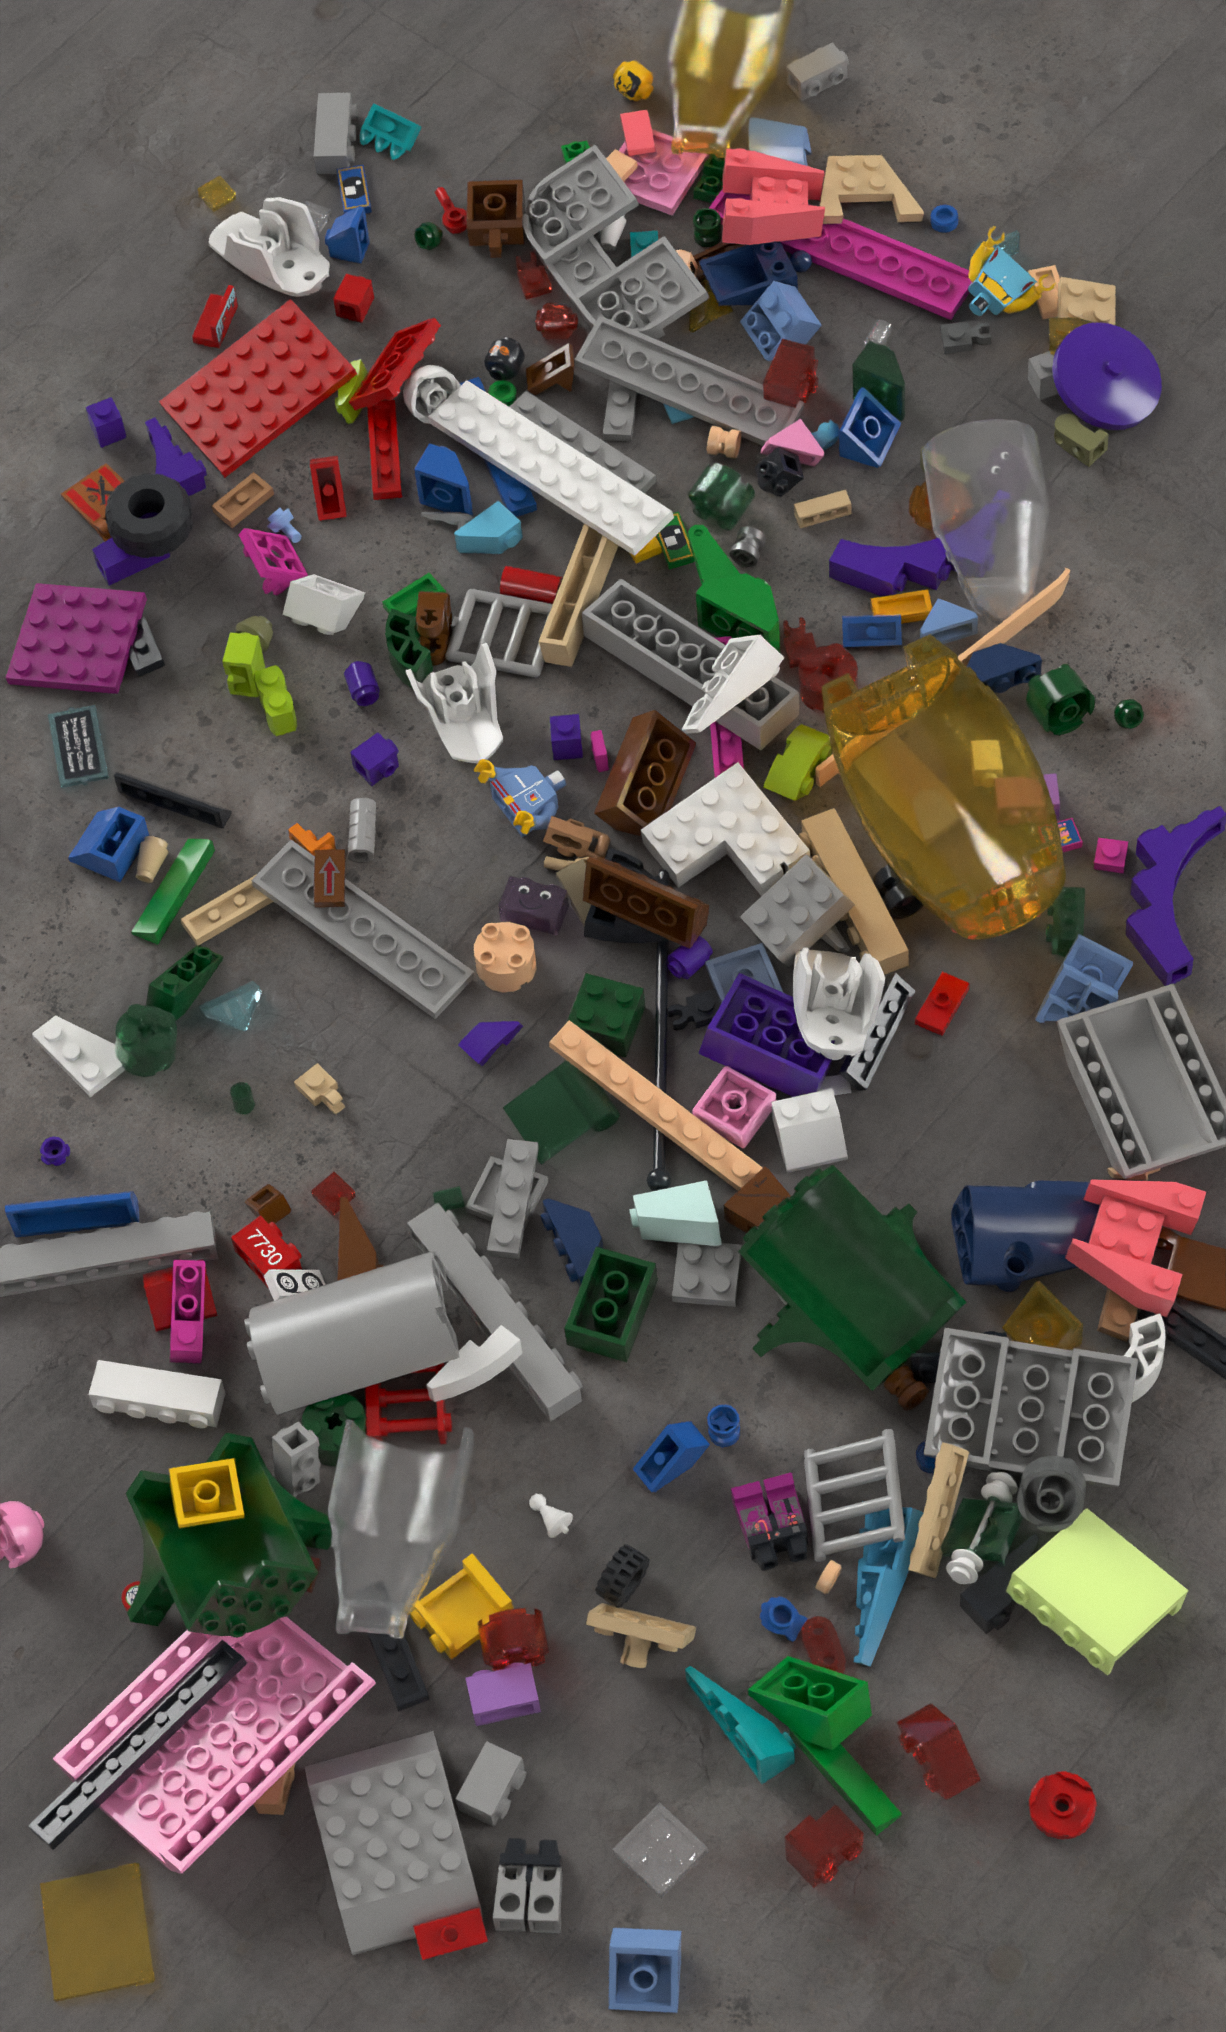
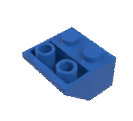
M121 807L97 812L69 855L68 860L121 882L139 854L140 843L144 841L146 836H149L145 818Z

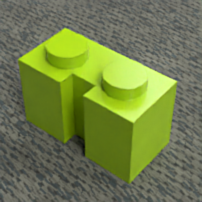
M230 632L222 661L225 675H228L227 684L229 692L233 695L259 697L255 673L257 670L265 668L259 636L246 632Z

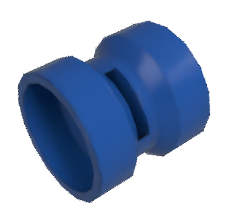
M726 1404L713 1407L707 1417L709 1438L717 1446L729 1447L735 1444L740 1437L739 1414L736 1409Z

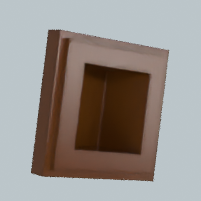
M270 1184L264 1186L245 1201L246 1206L257 1218L261 1215L268 1224L270 1222L276 1224L291 1212V1208L284 1195Z

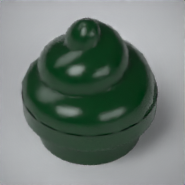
M422 223L416 228L414 233L416 244L421 249H435L441 242L443 231L434 223Z
M1134 699L1119 702L1114 710V719L1123 728H1135L1144 718L1141 704Z

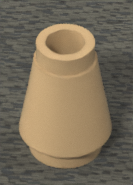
M146 836L144 841L140 843L137 879L147 883L153 882L154 877L169 853L166 841L158 837Z

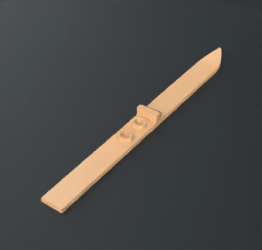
M1065 568V571L1058 579L961 655L943 654L939 657L938 672H933L926 682L917 689H911L902 701L815 768L816 784L819 787L824 785L961 678L974 652L998 643L1004 644L1053 606L1063 595L1069 579L1070 569Z

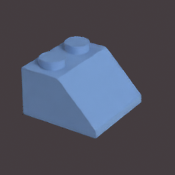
M613 1928L609 1946V2009L678 2012L681 1931Z

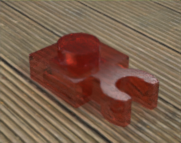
M530 252L531 261L527 263L522 262L520 256H516V267L519 271L517 272V278L526 300L552 293V285L544 265L537 266V257L534 252Z
M799 617V627L791 628L788 620H785L783 622V629L787 638H783L790 668L819 663V655L812 632L805 634L806 623L804 618Z

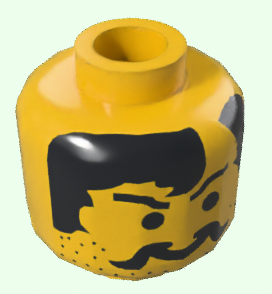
M638 61L623 62L614 72L615 89L632 102L638 101L641 98H648L654 89L652 85L653 74Z

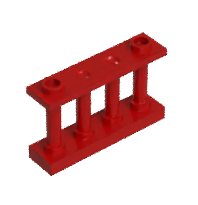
M444 1363L412 1373L436 1371L437 1374L444 1367ZM381 1382L365 1387L366 1427L370 1449H383V1437H388V1433L438 1430L440 1445L447 1444L446 1432H452L451 1413H446L445 1399L437 1401V1417L387 1420V1417H382L383 1407L394 1403L432 1401L429 1398L428 1389L386 1391V1388H381Z

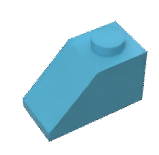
M499 501L454 532L456 548L460 553L501 554L508 548L516 546L523 538L521 521Z

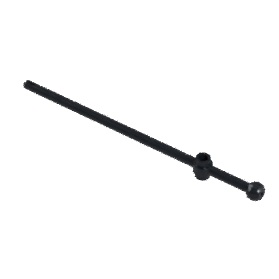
M662 869L658 875L669 886V873L667 870ZM669 940L660 941L656 944L654 1085L664 1093H666ZM655 1127L653 1128V1170L649 1172L646 1179L647 1185L652 1191L667 1189L671 1184V1176L665 1170L666 1136Z

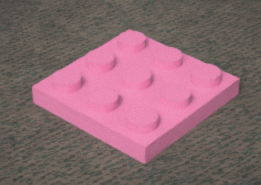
M652 129L656 152L629 156L637 161L638 168L624 183L639 204L673 216L702 171L703 165L710 155V150ZM624 142L619 151L628 156Z

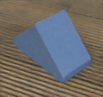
M938 598L920 629L921 649H929L977 634V614Z

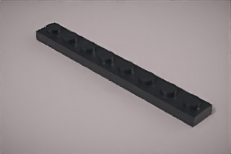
M221 1640L28 1825L32 1832L52 1850L57 1848L247 1664L244 1657L224 1640Z

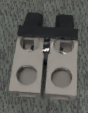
M509 1838L505 1853H500V1866L493 1913L495 1930L526 1932L528 1895H530L528 1910L530 1932L561 1933L563 1864L561 1855H559L557 1841L543 1839L539 1841V1854H526V1840Z

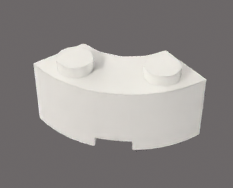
M1160 1313L1130 1324V1348L1124 1356L1138 1358L1132 1402L1142 1397L1153 1386L1162 1368L1166 1335Z

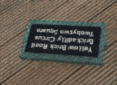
M91 705L76 709L70 707L67 711L48 714L61 788L79 784L86 786L89 782L108 779L96 706Z

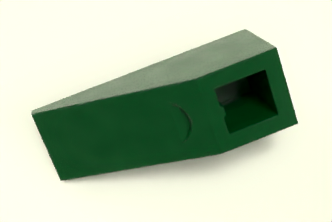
M195 946L149 984L144 1014L171 1026L188 1011L223 961V956L211 951L207 947Z

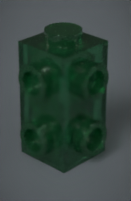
M1054 886V898H1048L1047 916H1053V924H1047L1046 942L1052 943L1051 954L1066 957L1077 935L1083 936L1085 888Z

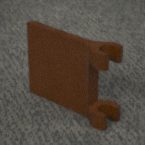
M1162 1227L1156 1248L1172 1250L1167 1269L1182 1274L1176 1297L1226 1311V1249L1182 1237L1174 1231Z

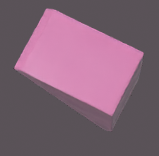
M801 419L770 437L761 448V454L769 455L779 447L798 455L801 464L813 467L824 456V450Z

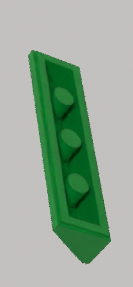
M188 838L131 931L132 935L157 945L159 944L214 854L213 841Z
M790 1729V1737L876 1836L902 1816L898 1808L841 1744L833 1750L805 1741Z

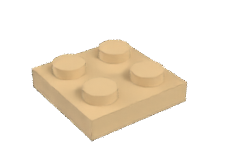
M1066 277L1060 278L1058 282L1059 329L1072 331L1088 323L1115 325V286Z

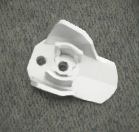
M487 643L480 645L475 662L471 666L464 661L462 666L456 665L436 673L432 672L422 683L416 680L411 669L406 670L418 702L427 709L452 759L468 763H478L481 759H489L503 742V735L497 720L496 668Z

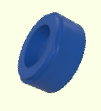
M950 205L935 207L930 215L932 228L942 233L953 231L958 225L957 210Z

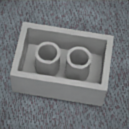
M805 854L747 909L740 918L768 949L789 968L794 963L797 951H801L803 948H810L855 904L825 871Z

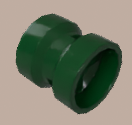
M703 208L698 210L693 216L694 240L699 246L712 247L721 240V219L716 210Z

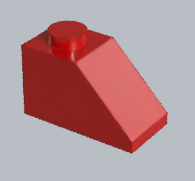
M338 455L311 459L310 470L318 520L347 517Z

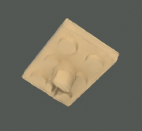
M604 1603L589 1611L586 1625L595 1627L594 1631L599 1634L613 1636L614 1632L625 1634V1646L620 1662L637 1668L646 1667L651 1641L659 1643L658 1648L662 1650L677 1652L678 1648L683 1649L694 1640L696 1631L695 1626L620 1607L617 1608L616 1606Z

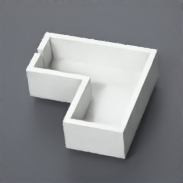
M738 762L641 829L643 844L661 867L667 870L669 877L678 888L728 854L762 896L783 876L781 865H785L786 873L805 854L810 857L808 847Z

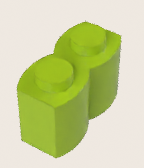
M277 665L257 670L255 682L270 731L275 736L296 731L297 719L292 697L287 691L282 670Z

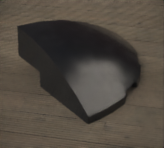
M609 848L606 856L607 860L616 862L629 870L645 875L667 886L659 875L654 877L646 871L643 862L622 851ZM594 905L590 906L585 920L584 937L620 943H650L669 940Z

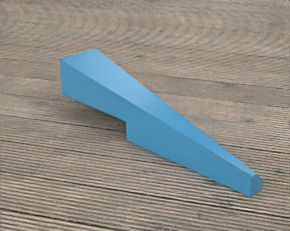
M902 1507L905 1541L894 1542L891 1539L864 1546L863 1558L858 1559L856 1607L861 1609L860 1625L855 1626V1635L860 1638L859 1654L854 1657V1662L857 1664L871 1667L908 1575L910 1554L915 1547L919 1531V1520L924 1513L914 1508ZM889 1509L866 1514L865 1528L860 1529L859 1533L891 1526Z

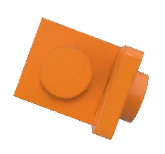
M298 823L288 829L290 840H293L313 856H315V850L336 849L334 836L330 832L317 840L310 830L305 831Z

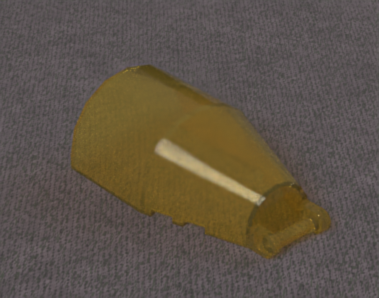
M683 0L669 52V62L672 70L671 85L673 86L675 132L671 144L673 154L682 155L683 152L714 154L717 158H725L726 149H729L731 142L776 78L795 5L794 0H782L778 13L757 16L725 9L710 0Z

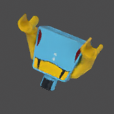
M996 226L988 230V240L981 243L970 260L968 277L971 284L968 290L975 298L969 304V308L977 316H982L987 309L994 315H998L1002 311L1008 314L1024 311L1042 297V292L1051 291L1056 286V282L1049 288L1043 286L1044 278L1050 274L1042 275L1038 281L1039 285L1034 286L1037 281L999 246L994 249V244H1000L1005 238L1004 232L998 240L991 238V233L995 230Z

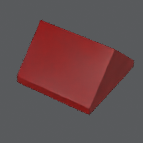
M206 1266L203 1319L218 1316ZM173 1267L143 1274L144 1288L156 1332L171 1328Z

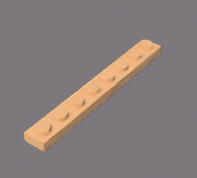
M570 1020L549 1042V1047L737 1191L763 1168Z

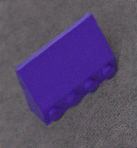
M741 973L736 977L709 1024L698 1053L792 1097L818 1092L833 1062L832 1059L826 1058L821 1052L819 1054L807 1046L797 1024L792 996Z

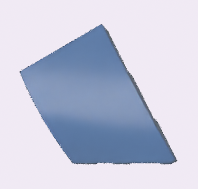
M754 117L749 118L750 151H756L808 166L806 156L812 153L806 127Z
M1078 934L1040 1006L1035 1021L1039 1023L1057 1021L1117 1002L1118 990L1132 968L1133 961Z

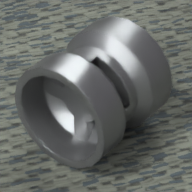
M744 526L738 531L736 536L737 543L732 546L730 557L741 566L753 567L758 562L760 557L759 550H762L766 537L760 530Z

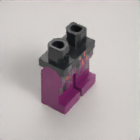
M791 1472L763 1480L764 1495L770 1511L769 1515L759 1481L731 1488L732 1503L748 1546L751 1560L756 1559L762 1571L778 1566L776 1553L786 1550L791 1562L807 1559V1528Z

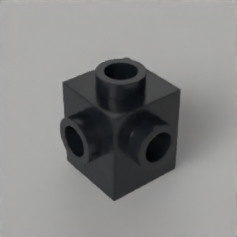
M779 447L755 466L760 489L779 497L789 492L790 489L804 479L798 455Z

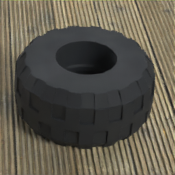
M145 473L130 477L125 482L119 484L107 500L105 517L110 536L118 548H121L127 554L141 558L164 556V554L171 553L179 548L189 537V533L192 530L193 511L189 496L179 482L165 475ZM152 512L159 513L158 515H156V516L153 517V518H148V519H141V518H139V517L143 516V515L146 514V513H152Z

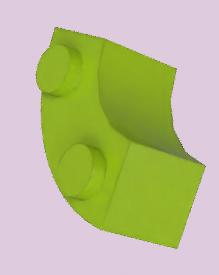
M803 724L797 726L786 739L787 744L783 755L777 754L763 788L794 801L808 795L814 784L815 768L833 753V747L831 746L833 737Z

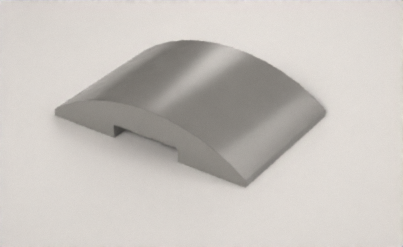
M944 1328L924 1455L936 1459L942 1442L952 1444L969 1451L967 1467L991 1472H1004L1022 1477L1026 1466L1030 1462L1044 1456H1060L1073 1459L1084 1475L1086 1485L1119 1487L1138 1358L1076 1348L1073 1351L1009 1341L1007 1337Z

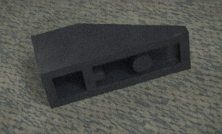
M1033 1534L960 1594V1607L985 1634H988L994 1628L996 1630L1001 1629L1010 1620V1615L1016 1602L1006 1590L1013 1572L1038 1551L1039 1538L1036 1534Z

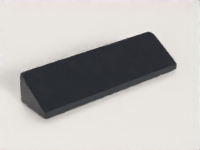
M119 772L114 774L118 792L204 823L224 828L232 814V811L141 778Z

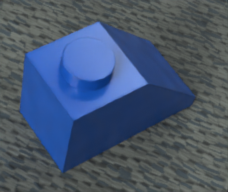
M358 206L335 219L332 228L327 230L325 245H328L331 258L362 263L370 244L364 207Z
M691 1421L669 1424L634 1466L633 1470L651 1493L656 1492L693 1467L710 1444Z

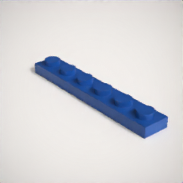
M480 377L467 380L485 391ZM484 459L504 506L514 516L519 517L537 511V505L529 487Z

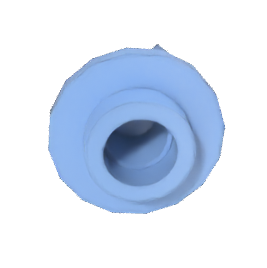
M278 508L267 518L271 522L267 528L271 529L274 533L281 530L293 543L301 540V534L289 523L294 518L289 508L285 511Z

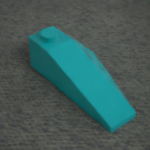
M692 1666L685 1669L686 1682L761 1784H764L795 1763L794 1750L796 1745L787 1732L781 1734L775 1724Z

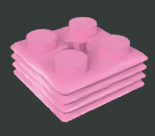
M724 1066L692 1111L694 1116L723 1138L741 1148H745L772 1112V1102L777 1101L776 1093L734 1069ZM737 1105L740 1106V1108H738V1109H730V1108H729V1107L735 1108Z

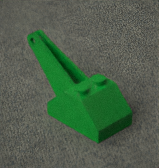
M700 524L692 526L688 531L689 545L701 582V587L696 592L698 627L717 637L731 636V638L761 635L780 653L779 618L771 586L761 578H754L747 573L740 574L712 537L707 527Z

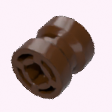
M907 1365L895 1370L884 1383V1388L891 1395L897 1396L898 1404L905 1411L915 1408L929 1393V1389L923 1382L914 1379L915 1373Z

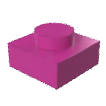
M1098 837L1094 869L1124 873L1128 842Z

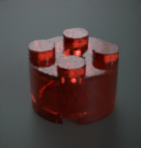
M838 643L820 646L802 655L799 664V693L803 703L812 710L814 708L822 710L823 714H836L851 706L858 692V666L855 658Z
M526 1608L509 1609L489 1615L490 1622L483 1624L482 1619L478 1621L477 1627L484 1664L491 1666L493 1671L505 1669L507 1665L512 1663H531V1667L545 1663L544 1656L548 1654L549 1647L542 1611L534 1608L535 1614H527Z

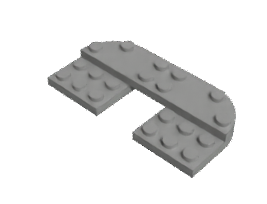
M593 145L545 177L527 199L529 205L526 214H523V226L526 236L539 259L591 329L600 315L654 339H659L665 335L663 328L709 299L707 291L665 236L618 267L614 265L594 238V234L639 205L635 196L596 145Z

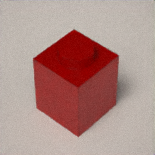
M345 274L333 298L337 317L360 323L363 322L374 300L372 280L362 276Z

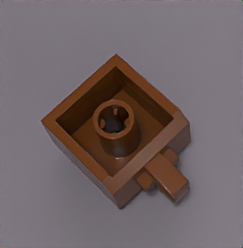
M523 180L467 181V233L469 246L489 245L490 258H501L502 245L524 244L523 214H525Z

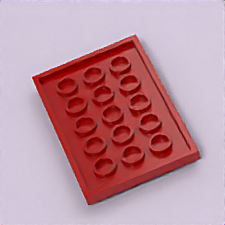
M290 299L160 400L159 403L219 473L226 478L355 377L357 372Z

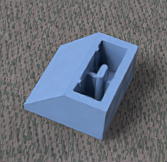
M776 281L771 283L740 320V323L767 361L774 360L805 346L822 326L795 286Z

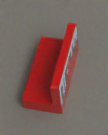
M228 285L224 296L210 294L192 335L193 343L220 349L238 307L234 286Z

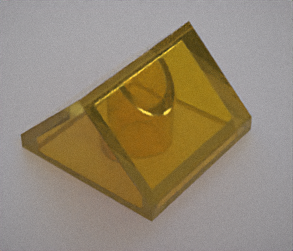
M1036 1281L1002 1327L1016 1342L1072 1351L1082 1344L1083 1324L1040 1281Z

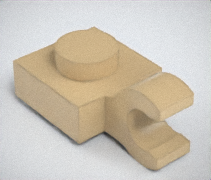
M318 1063L294 1081L296 1089L314 1106L323 1102L335 1115L345 1108V1105L341 1102L343 1097L336 1091L338 1089L337 1082Z

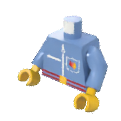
M486 759L479 760L474 768V772H480L478 780L481 783H486L488 780L492 781L490 782L492 799L522 838L532 830L546 829L551 816L556 815L558 809L556 791L566 786V782L558 770L544 778L536 766L500 768L494 767Z

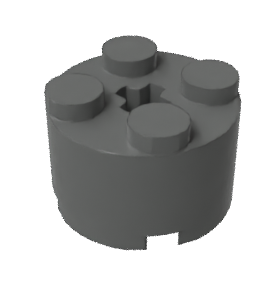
M1044 1456L1030 1462L1023 1472L1017 1496L1018 1508L1023 1518L1036 1525V1528L1047 1532L1061 1531L1071 1526L1083 1509L1086 1494L1084 1475L1076 1462L1070 1458Z

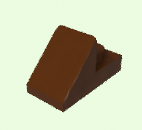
M571 344L564 345L526 368L527 387L530 393L536 396L556 383L569 392L572 391L574 359Z

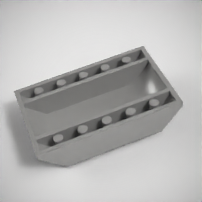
M1174 984L1057 1020V1027L1068 1068L1112 1168L1124 1179L1226 1147V1098Z
M434 1731L305 1766L308 1787L352 1955L416 1938L413 1925L479 1907L483 1919Z

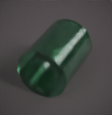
M244 1082L234 1084L230 1089V1095L235 1111L239 1114L250 1113L255 1107L251 1087Z
M460 1186L432 1192L434 1203H439L445 1212L465 1207Z

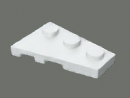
M56 1015L32 1033L33 1039L90 1097L138 1061L136 1054Z

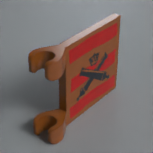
M105 463L62 492L61 497L96 530L104 541L112 538L105 517L107 500L114 489L125 481Z

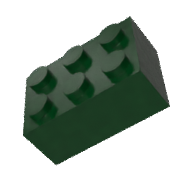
M596 1246L564 1327L566 1344L627 1362L658 1281L656 1263Z

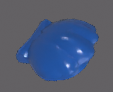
M772 1597L769 1599V1602H764L761 1605L760 1619L762 1625L770 1632L785 1635L791 1642L796 1640L798 1633L808 1622V1618L800 1615L794 1605L786 1598Z

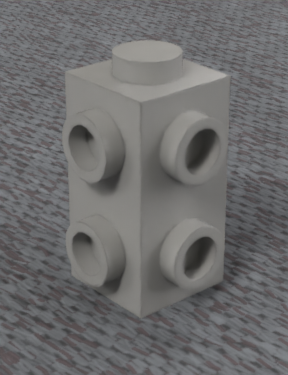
M833 42L818 48L814 52L801 59H796L786 66L787 85L801 101L815 96L821 91L847 79L848 57L844 51H839Z
M299 1422L288 1428L281 1429L272 1437L275 1479L294 1497L311 1490L320 1482L319 1440L313 1431H307Z

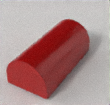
M505 566L500 581V594L553 604L563 577Z

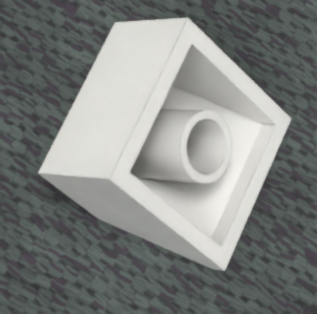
M313 574L290 582L282 615L291 617V621L295 624L303 626L310 624L318 627L317 631L320 633L334 635V633L346 629L361 604L365 592Z
M833 1089L772 1102V1120L787 1173L848 1160L840 1114Z

